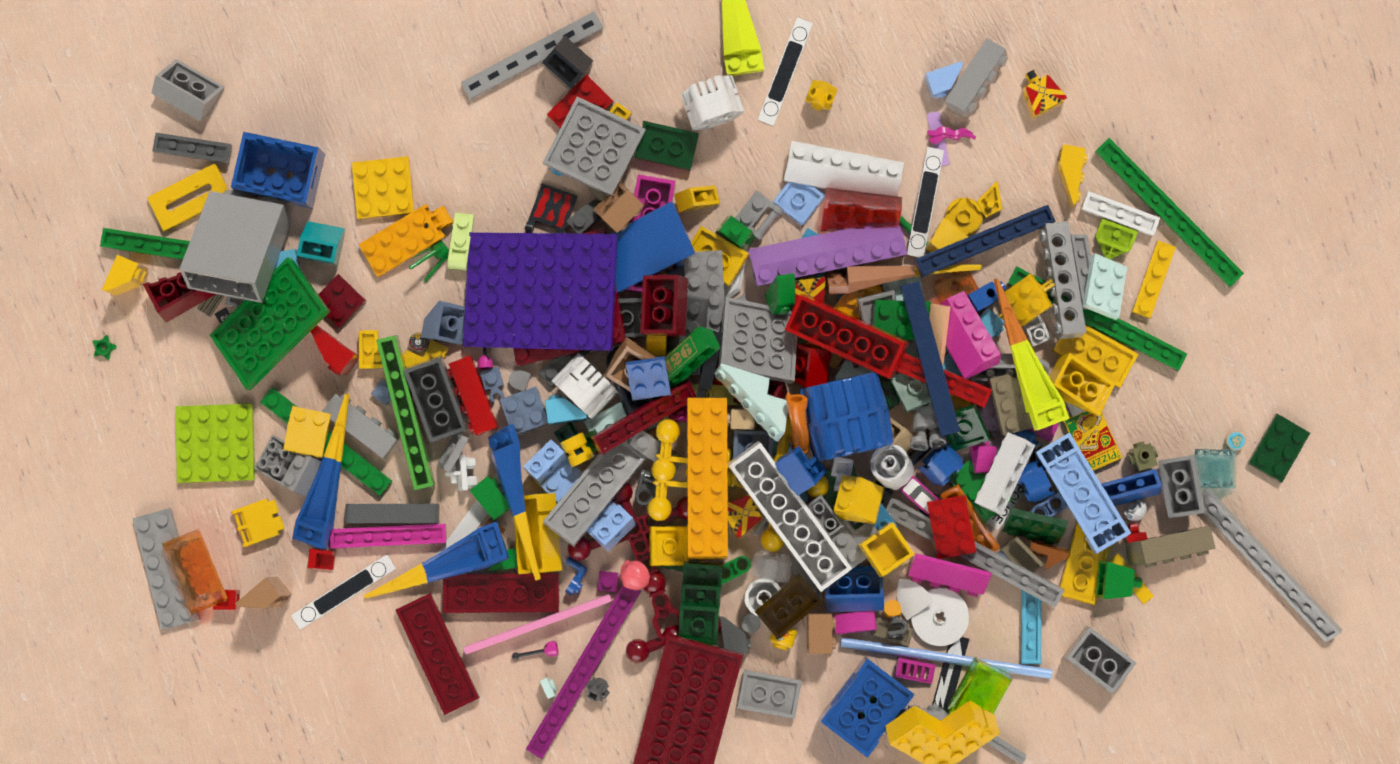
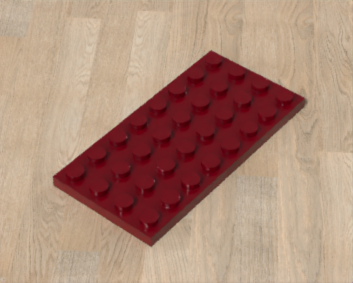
M672 634L667 635L633 764H714L743 659L742 653Z

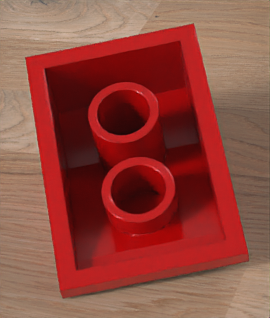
M316 325L310 332L324 361L329 364L327 368L339 376L341 374L347 376L359 361V356L320 326Z

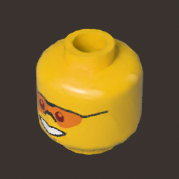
M791 628L779 639L771 632L770 642L773 643L772 647L787 651V648H792L797 631Z

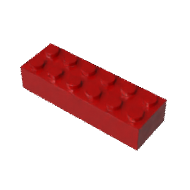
M800 294L785 327L786 331L888 379L894 377L909 342L806 294Z

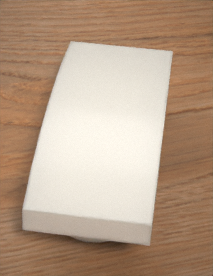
M1040 315L1023 326L1032 346L1051 339Z

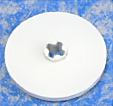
M946 588L928 590L927 592L934 602L911 618L913 629L926 643L935 646L950 645L959 640L968 627L969 611L961 596L954 591ZM942 611L945 620H940L939 622H937V617H935V614H940Z

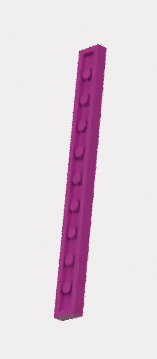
M622 585L526 747L527 751L543 759L640 595L641 590H630Z

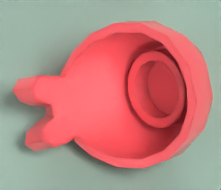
M626 560L622 564L620 578L623 586L630 590H640L647 586L650 575L644 564L631 560Z

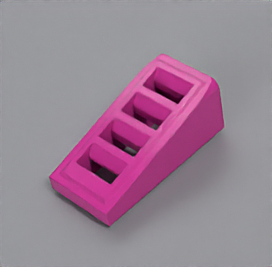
M897 657L894 677L932 684L936 665ZM903 663H907L905 674H901ZM911 664L914 665L912 676L909 675ZM918 666H922L920 677H916ZM926 667L929 668V673H928V678H927V679L924 678V673H925V668H926Z

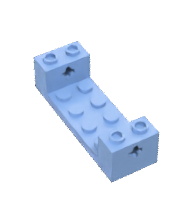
M1070 433L1034 454L1043 470H1046L1080 525L1086 535L1084 538L1094 554L1131 534Z
M552 440L546 443L523 466L527 474L547 493L556 494L557 503L583 474L576 466L571 467L565 452ZM611 501L587 532L609 552L636 524L632 516L620 505L617 506Z

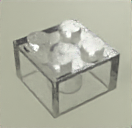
M758 549L757 553L753 552L749 576L788 583L792 560L788 559L789 555L777 553L776 557L770 556L769 551Z

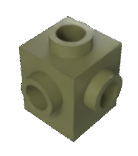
M1142 441L1133 444L1134 448L1129 449L1128 459L1130 464L1134 465L1135 471L1145 470L1158 465L1156 457H1158L1157 451L1151 443L1145 444Z

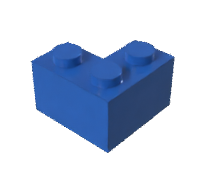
M799 446L781 456L775 463L778 472L784 476L789 488L797 496L815 486L827 472L821 461H818L815 456L808 459Z

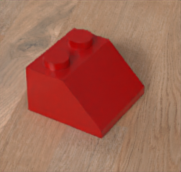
M797 342L794 382L805 387L827 383L831 351L818 345Z

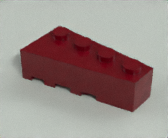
M181 272L177 273V276L163 277L158 279L159 281L143 284L157 313L166 323L216 295L214 293L188 289Z

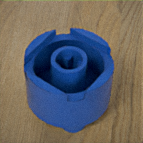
M946 443L941 449H934L922 461L925 465L923 467L919 466L918 469L934 485L940 484L944 486L950 480L949 476L953 472H958L964 466L962 463L963 458Z
M1038 459L1026 464L1018 481L1019 484H1024L1026 491H1024L1025 497L1028 502L1032 501L1033 504L1055 494L1054 491L1050 492L1048 489L1052 486L1043 468H1038L1036 465L1040 463Z

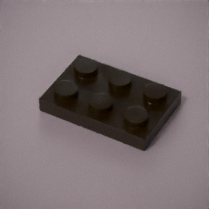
M798 574L754 612L774 636L779 639L817 607L822 600L804 578Z

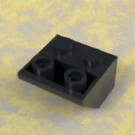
M564 36L540 65L569 90L584 74L593 60L569 38Z

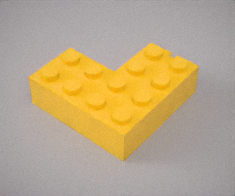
M970 700L942 720L933 717L914 705L886 725L889 744L923 764H956L1000 734L995 715L982 709Z

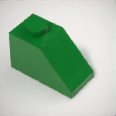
M794 273L777 275L765 293V298L772 315L787 314L795 304Z

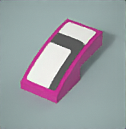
M914 476L900 489L929 516L927 501L938 499Z

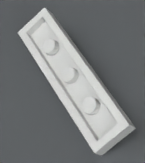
M1090 191L1087 192L1081 207L1082 211L1149 236H1154L1160 217Z

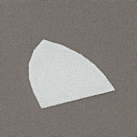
M899 578L897 599L906 620H909L934 601L929 593L918 583Z

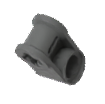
M646 468L642 469L636 492V500L641 506H647L651 499H653L656 491V485L652 483L656 479L653 477L652 472L646 471ZM640 493H649L650 499L647 502L640 501Z

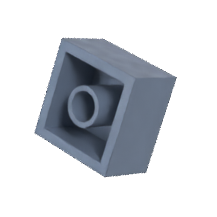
M536 386L500 399L509 425L514 424L517 436L548 425L547 412Z

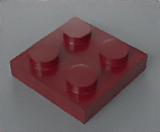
M337 274L318 294L330 311L327 316L339 328L367 301L340 274Z

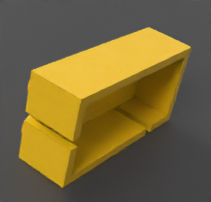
M556 494L525 495L526 515L539 573L561 571L559 535L543 523L544 519L556 506ZM514 522L518 574L533 573Z

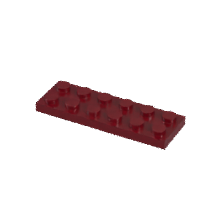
M533 573L460 574L443 579V613L559 612V573H539L540 580H535Z
M429 593L396 609L395 611L444 715L479 699L480 696L432 594Z

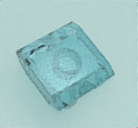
M1195 449L1201 488H1236V450Z

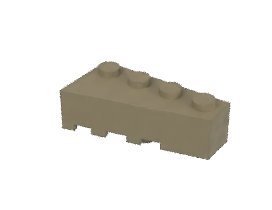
M1211 526L1198 527L1146 540L1124 543L1129 566L1145 565V568L1157 566L1156 562L1162 561L1163 564L1175 562L1174 558L1180 557V560L1192 558L1191 554L1197 553V556L1209 554L1208 550L1216 549Z

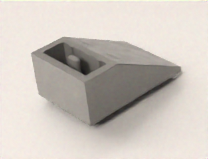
M272 435L254 469L291 491L307 497L321 460L314 456L285 451V441Z

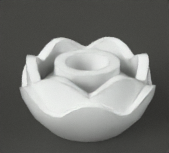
M1137 500L1135 503H1130L1127 506V510H1124L1125 518L1130 521L1142 519L1147 511L1145 502Z

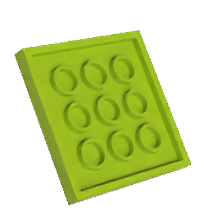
M254 404L176 406L177 483L255 480Z

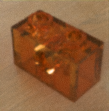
M970 271L953 272V277L949 279L943 277L935 281L936 285L933 287V290L940 304L947 298L963 291L968 295L979 289ZM953 284H954V285H956V284L959 285V287L957 288V291H956L955 289H952V290H951L950 287H951Z

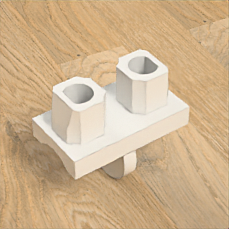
M461 455L450 473H445V477L451 476V484L458 483V491H465L477 485L476 476L467 477V469H474L476 467L475 458Z

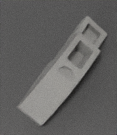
M822 495L806 505L852 569L866 559L858 544Z

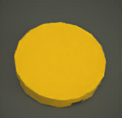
M958 198L947 207L945 219L964 234L971 235L981 226L983 212L978 203L973 199Z

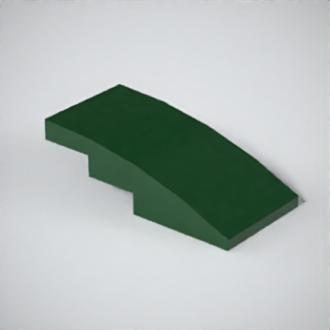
M684 561L679 637L717 646L723 564Z

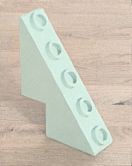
M721 363L714 373L715 377L723 383L730 394L735 396L743 408L748 410L756 422L768 432L769 436L775 441H779L785 433L788 408L786 400L767 395L770 378Z

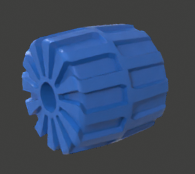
M868 373L799 390V394L808 399L806 419L809 444L813 456L818 461L848 456L853 453H861L893 444L890 413L878 373Z

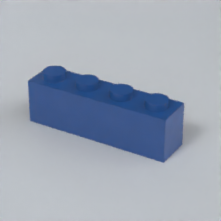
M1156 469L1101 483L1114 506L1159 495L1162 490V484Z

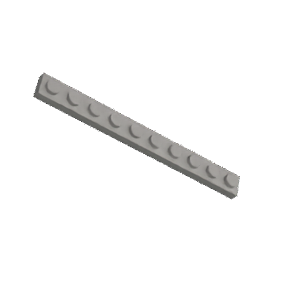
M1208 487L1202 491L1205 508L1204 514L1326 643L1340 634L1342 631L1340 626Z
M892 497L886 508L892 519L935 543L930 517ZM976 541V553L959 555L1053 607H1056L1065 589Z

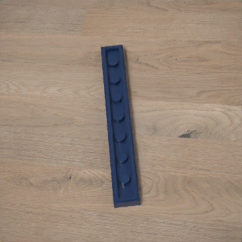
M1045 205L916 258L914 263L922 278L1041 229L1047 223H1055L1056 221L1049 205Z
M920 281L902 285L900 290L940 437L960 432Z

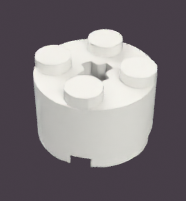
M891 444V446L878 448L871 457V471L884 487L897 490L911 479L914 467L912 461L900 446Z
M759 578L752 581L744 594L748 610L758 616L754 611L764 604L758 597L762 595V592H765L770 599L781 589L780 586L768 578Z

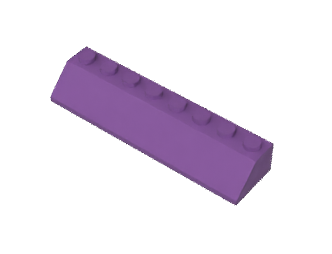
M892 219L748 249V253L750 254L749 258L755 286L759 287L772 284L777 275L794 273L795 279L902 257L907 255V250L898 220Z

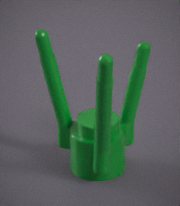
M442 240L414 256L417 257L431 251L409 266V269H413L433 255L436 259L441 258L426 276L424 282H427L442 263L448 259L449 249Z

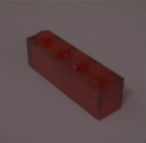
M826 187L821 232L834 228L845 230L846 227L860 229L871 225L874 227L898 226L902 211V197Z

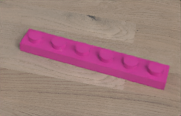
M446 524L342 528L330 531V548L447 543Z

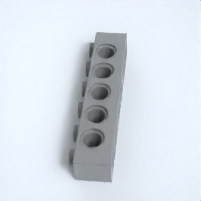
M1068 222L1047 223L1040 230V240L1044 244L1043 259L1047 262L1046 277L1055 284V286L1048 290L1050 297L1053 299L1051 309L1052 314L1056 318L1054 324L1055 332L1058 334L1059 339L1082 337L1086 333L1069 224ZM1052 241L1058 242L1060 247H1055ZM1055 259L1061 260L1062 265H1058ZM1058 277L1063 278L1065 284L1060 283ZM1061 296H1066L1068 298V302H1064L1061 299ZM1064 314L1070 315L1071 321L1066 320Z

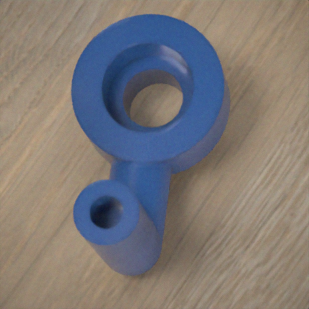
M569 556L565 563L578 570L565 591L572 596L573 593L578 594L583 584L580 582L587 572V567Z

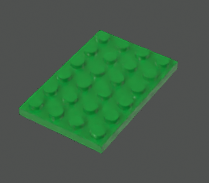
M287 257L273 271L263 302L244 300L210 334V337L245 389L251 391L330 311L294 260Z

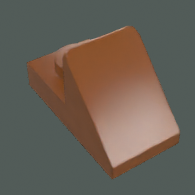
M1032 540L1030 550L1035 555L1041 557L1048 555L1044 570L1065 560L1070 553V550L1037 540Z

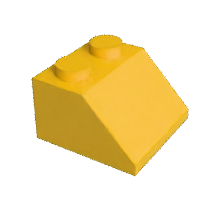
M117 255L102 290L116 296L139 287L148 277V268Z
M293 406L288 422L284 450L322 458L331 425V414Z
M842 475L834 507L835 514L842 520L876 525L884 487L861 477Z

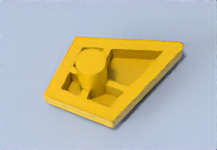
M998 181L976 201L985 218L1003 209Z

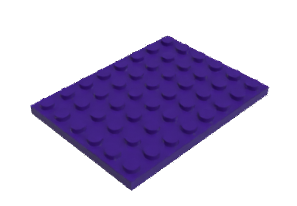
M469 232L471 238L467 265L463 347L613 351L618 251L617 234Z

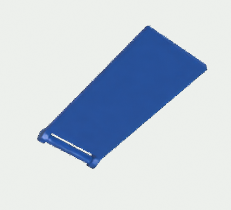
M673 202L629 223L624 230L618 233L615 231L610 233L618 235L616 271L618 293L643 281V275H655L695 254V250Z

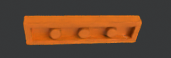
M957 484L942 492L941 497L948 498L965 494ZM966 497L975 541L994 552L999 550V544Z

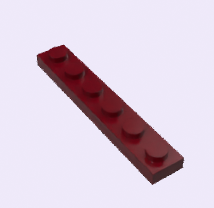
M684 381L670 390L671 395L657 397L592 436L591 438L598 453L601 455L605 454L688 404L687 398H697L690 381Z

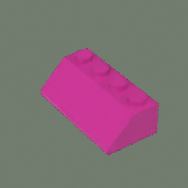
M963 291L947 298L940 305L951 306L946 348L963 378L967 379L998 365L1001 353L966 293Z
M914 553L915 555L911 557L907 576H911V581L922 583V579L930 581L929 585L940 588L941 584L946 585L948 590L958 593L960 589L966 590V595L978 597V594L984 595L992 574L991 572Z

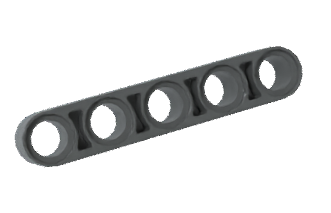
M345 504V523H439V504Z

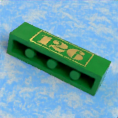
M699 326L686 339L682 340L676 348L667 353L665 361L670 390L683 382L720 349L712 329Z

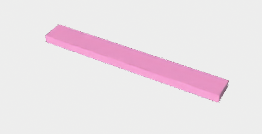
M611 594L465 646L463 649L465 654H469L612 602Z

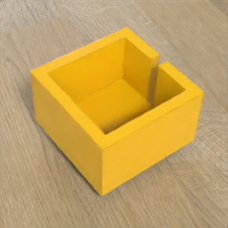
M889 522L876 531V534L870 535L858 544L879 577L885 576L915 555L893 522Z

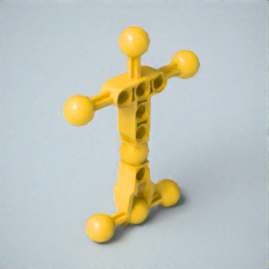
M788 415L785 433L779 439L776 455L772 458L775 463L781 456L788 453L791 430L790 417ZM670 419L661 421L656 427V436L661 441L660 453L655 455L658 460L653 463L651 469L652 475L656 479L652 482L656 485L655 498L651 499L647 507L649 516L656 521H663L671 515L672 505L667 499L668 486L688 487V457L671 456L672 444L679 438L680 427L674 420ZM674 462L687 463L685 481L672 480L676 473ZM727 465V487H733L735 484L737 487L744 488L741 483L736 482V476ZM823 475L815 486L806 490L807 494L813 498H817L820 495L822 497L825 496L829 490L828 479ZM769 523L768 529L761 535V544L767 551L776 552L784 546V542Z

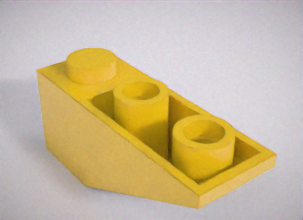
M1063 144L1060 147L1057 168L1069 205L1073 207L1076 205V202L1079 203L1081 198L1079 185L1084 181L1085 173L1082 172V168L1087 163L1088 154H1085L1086 148Z

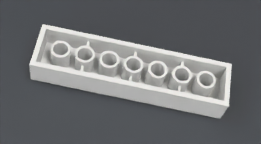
M759 441L727 464L820 592L852 569L800 496H797L789 488L787 480L778 472L775 462Z

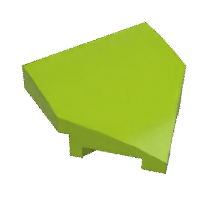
M1101 218L1095 237L1104 257L1111 260L1132 249L1138 231Z

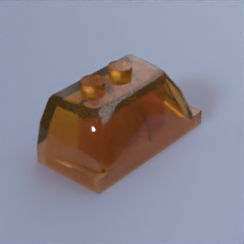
M199 529L162 543L191 615L228 600Z

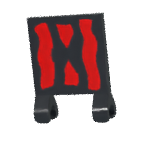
M541 184L531 214L525 225V232L533 233L535 224L538 222L556 228L555 233H565L566 221L571 216L578 196Z

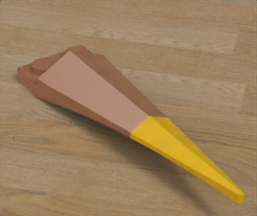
M951 265L932 274L981 270L982 265ZM916 266L847 267L845 273L841 271L826 273V282L829 294L851 293L896 280L917 277L920 274Z

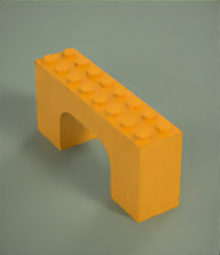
M687 398L689 560H728L727 398Z

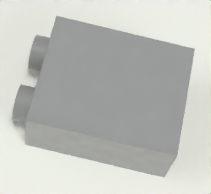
M231 189L225 190L224 193L209 191L180 266V271L188 289L262 303L290 227L284 205L279 200L267 196L262 197L261 200L246 198L242 193Z

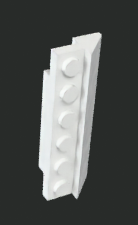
M791 141L784 181L896 202L902 181L904 162Z

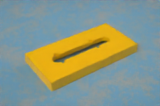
M216 163L147 197L164 232L200 215L209 191L174 210H167L168 204L208 184L212 186L210 191L224 193L225 190H229Z

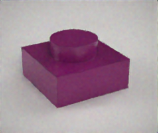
M599 571L598 591L617 592L619 573Z

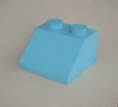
M561 395L549 396V400H545L547 419L550 425L586 421L589 419L587 414L567 399L562 398Z

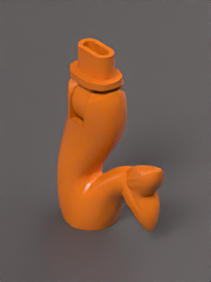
M787 393L785 400L788 408L787 415L790 417L791 449L793 450L799 446L804 454L808 453L810 442L806 419L808 399L800 394L791 395Z

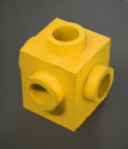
M813 80L805 101L811 104V108L814 110H830L838 89L826 81Z

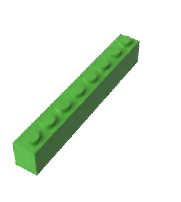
M394 335L378 339L376 342L414 490L433 486L436 483L415 400L404 373L406 365L399 337Z

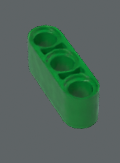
M738 556L724 563L723 568H728L731 574L726 579L722 578V584L749 571L751 567L750 560L746 556ZM739 559L747 561L748 566L746 569L740 570L737 568V561Z

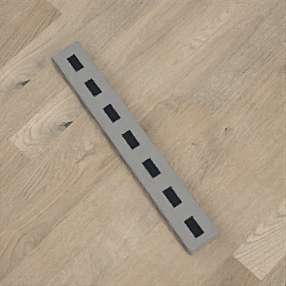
M595 11L462 81L461 84L470 100L541 63L564 36L576 44L604 28Z

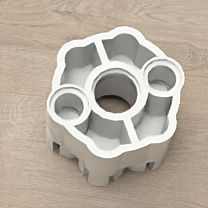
M721 75L715 76L714 79L718 89L715 88L712 78L706 80L709 91L704 81L698 82L701 95L696 84L690 85L687 90L680 93L685 110L688 112L687 115L692 130H706L730 122L745 112L732 75L724 77Z
M579 353L551 380L591 419L618 393L617 389L605 377H602Z

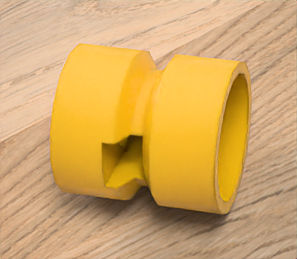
M583 432L560 443L564 452L569 454L567 459L571 467L594 457L591 448L586 447L587 440ZM581 448L582 453L576 456L574 450Z

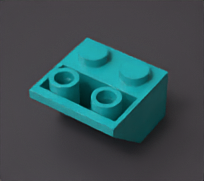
M307 221L300 236L296 256L300 259L338 266L345 228Z

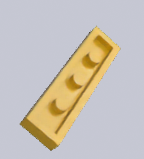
M1156 241L1131 313L1148 319L1151 318L1171 263L1175 246Z

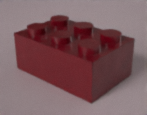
M643 275L640 334L651 336H686L688 278L680 275Z

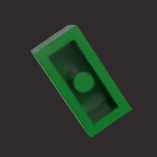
M487 476L473 487L470 492L491 518L497 520L510 508L504 493L499 489L501 484L495 477L490 478V476Z

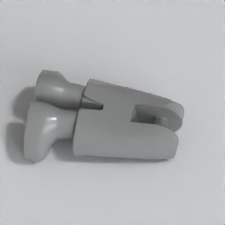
M931 402L928 403V406H921L913 411L912 432L917 434V436L912 437L910 440V447L912 449L928 450L927 428L930 431L929 445L932 449H939L947 443L945 436L940 437Z

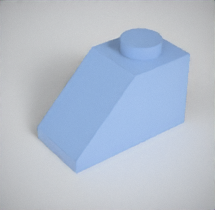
M962 61L925 74L924 79L931 99L934 97L941 99L948 96L963 66Z

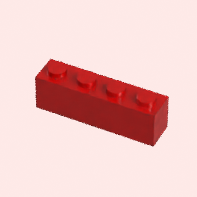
M472 356L449 363L450 368L447 370L451 380L454 379L457 386L454 389L457 397L462 398V411L470 419L468 427L471 434L475 433L476 436H480L498 429L497 421Z

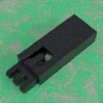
M713 331L719 345H721L723 333ZM720 349L703 364L697 398H705L706 391L712 390Z

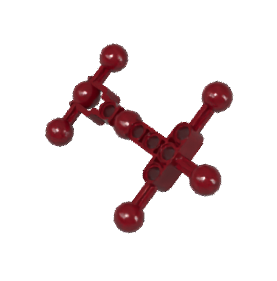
M627 482L612 501L619 504L633 517L634 522L639 525V531L636 534L628 532L618 543L629 540L636 561L642 563L643 560L650 559V545L645 534L650 532V527L647 525V519L650 516L646 514L636 518L630 502L633 489ZM688 496L681 498L677 502L676 507L672 508L671 515L663 521H658L655 527H659L661 524L677 518L688 521ZM581 537L574 547L568 543L567 550L571 558L581 561L588 558L593 549L602 546L593 537L590 539ZM638 541L645 542V551L638 552L635 549V544ZM652 566L648 570L650 575L649 583L643 589L646 593L650 594L649 597H652L655 614L652 623L658 637L647 642L642 639H633L627 644L626 656L628 660L637 664L646 661L651 652L659 649L664 650L668 634L679 636V626H669L662 633L658 623L659 618H667L672 613L676 614L679 622L680 610L673 607L668 595L664 593L666 592V578L659 572V569H656V566ZM657 596L665 597L666 604L664 606L656 605L655 599ZM719 616V629H718V633L721 631L720 616Z

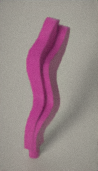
M941 126L936 130L927 131V134L933 137L929 138V142L933 144H938L946 138L955 141L962 137L976 139L973 132L965 128L952 130Z

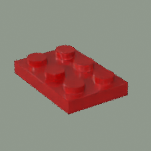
M586 75L547 113V116L561 128L576 97L604 110H607L614 101Z
M966 494L927 501L938 559L976 553L977 549Z

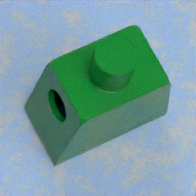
M731 215L727 216L716 230V233L744 251H747L756 239L752 230Z
M1099 560L1095 597L1102 599L1131 597L1133 595V588L1140 589L1142 587V578L1134 577L1135 570L1132 568Z

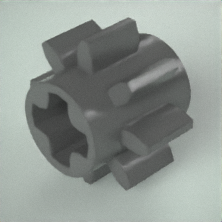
M595 677L591 681L589 680L585 686L588 689L586 692L587 697L592 701L599 700L600 702L606 699L610 693L607 690L609 687L607 681L603 678L596 679Z

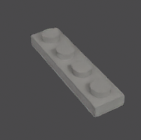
M1071 234L1081 303L1083 305L1091 259L1087 235Z

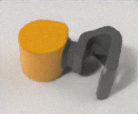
M889 600L884 605V614L888 619L892 620V626H900L901 630L888 631L886 635L889 639L903 637L908 631V624L905 620L899 619L902 614L900 603L896 600Z

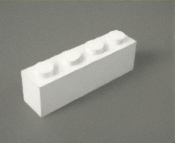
M1007 433L998 454L993 460L989 473L985 476L982 488L977 493L975 503L1002 515L1035 445L1026 439Z

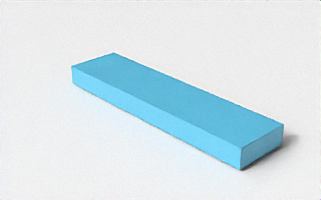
M1021 589V664H1041V600Z

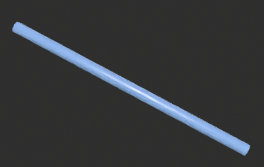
M844 637L841 638L840 647L1047 679H1051L1053 673L1052 669Z

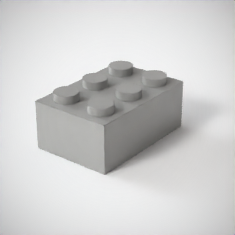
M1085 626L1063 655L1066 660L1112 694L1115 693L1136 665L1134 660L1088 626Z

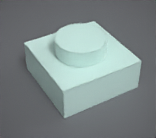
M549 677L540 680L547 698L555 696V691L558 689L554 680H550Z

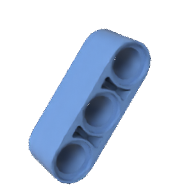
M1057 491L1054 495L1031 507L1029 512L1034 513L1039 508L1042 510L1043 515L1052 517L1068 506L1060 492ZM1054 498L1059 501L1057 509H1053L1050 505L1051 500Z

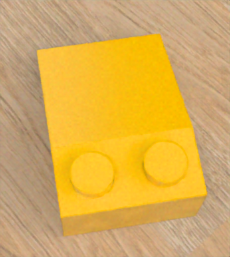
M1071 353L1059 356L1049 375L1064 402L1096 416H1100L1115 386L1114 382Z

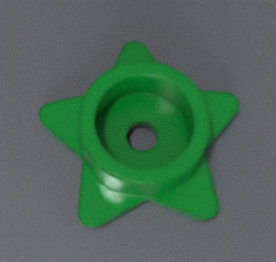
M105 335L102 340H93L95 346L94 357L102 355L109 360L111 351L116 349L117 345L110 343L108 335Z

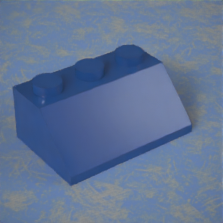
M855 566L825 589L826 612L884 611L883 577H879L872 566Z

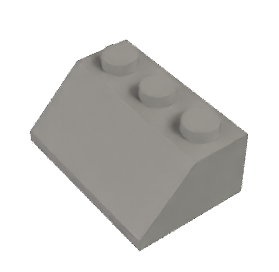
M175 59L155 76L152 94L201 121L212 111L225 87Z
M1195 455L1159 460L1168 518L1205 513Z

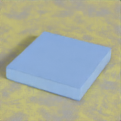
M788 182L774 199L773 203L778 205L790 218L803 226L825 195L814 186Z

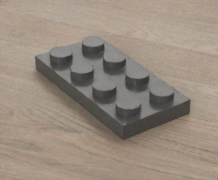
M687 295L686 336H668L667 353L676 348L694 329L699 326L707 327L709 299ZM703 364L700 367H698L692 374L701 375Z

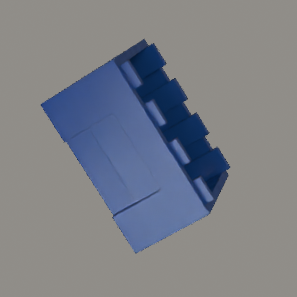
M243 132L231 188L243 195L257 198L258 196H267L280 201L290 202L295 206L313 209L325 153L319 147ZM270 168H275L274 174H269ZM293 172L294 176L292 178H288L287 173Z
M864 657L818 719L868 758L878 745V740L886 731V725L895 719L901 709H905L915 694L868 658ZM871 696L877 698L876 703H870L869 699ZM859 712L865 713L864 719L858 718Z

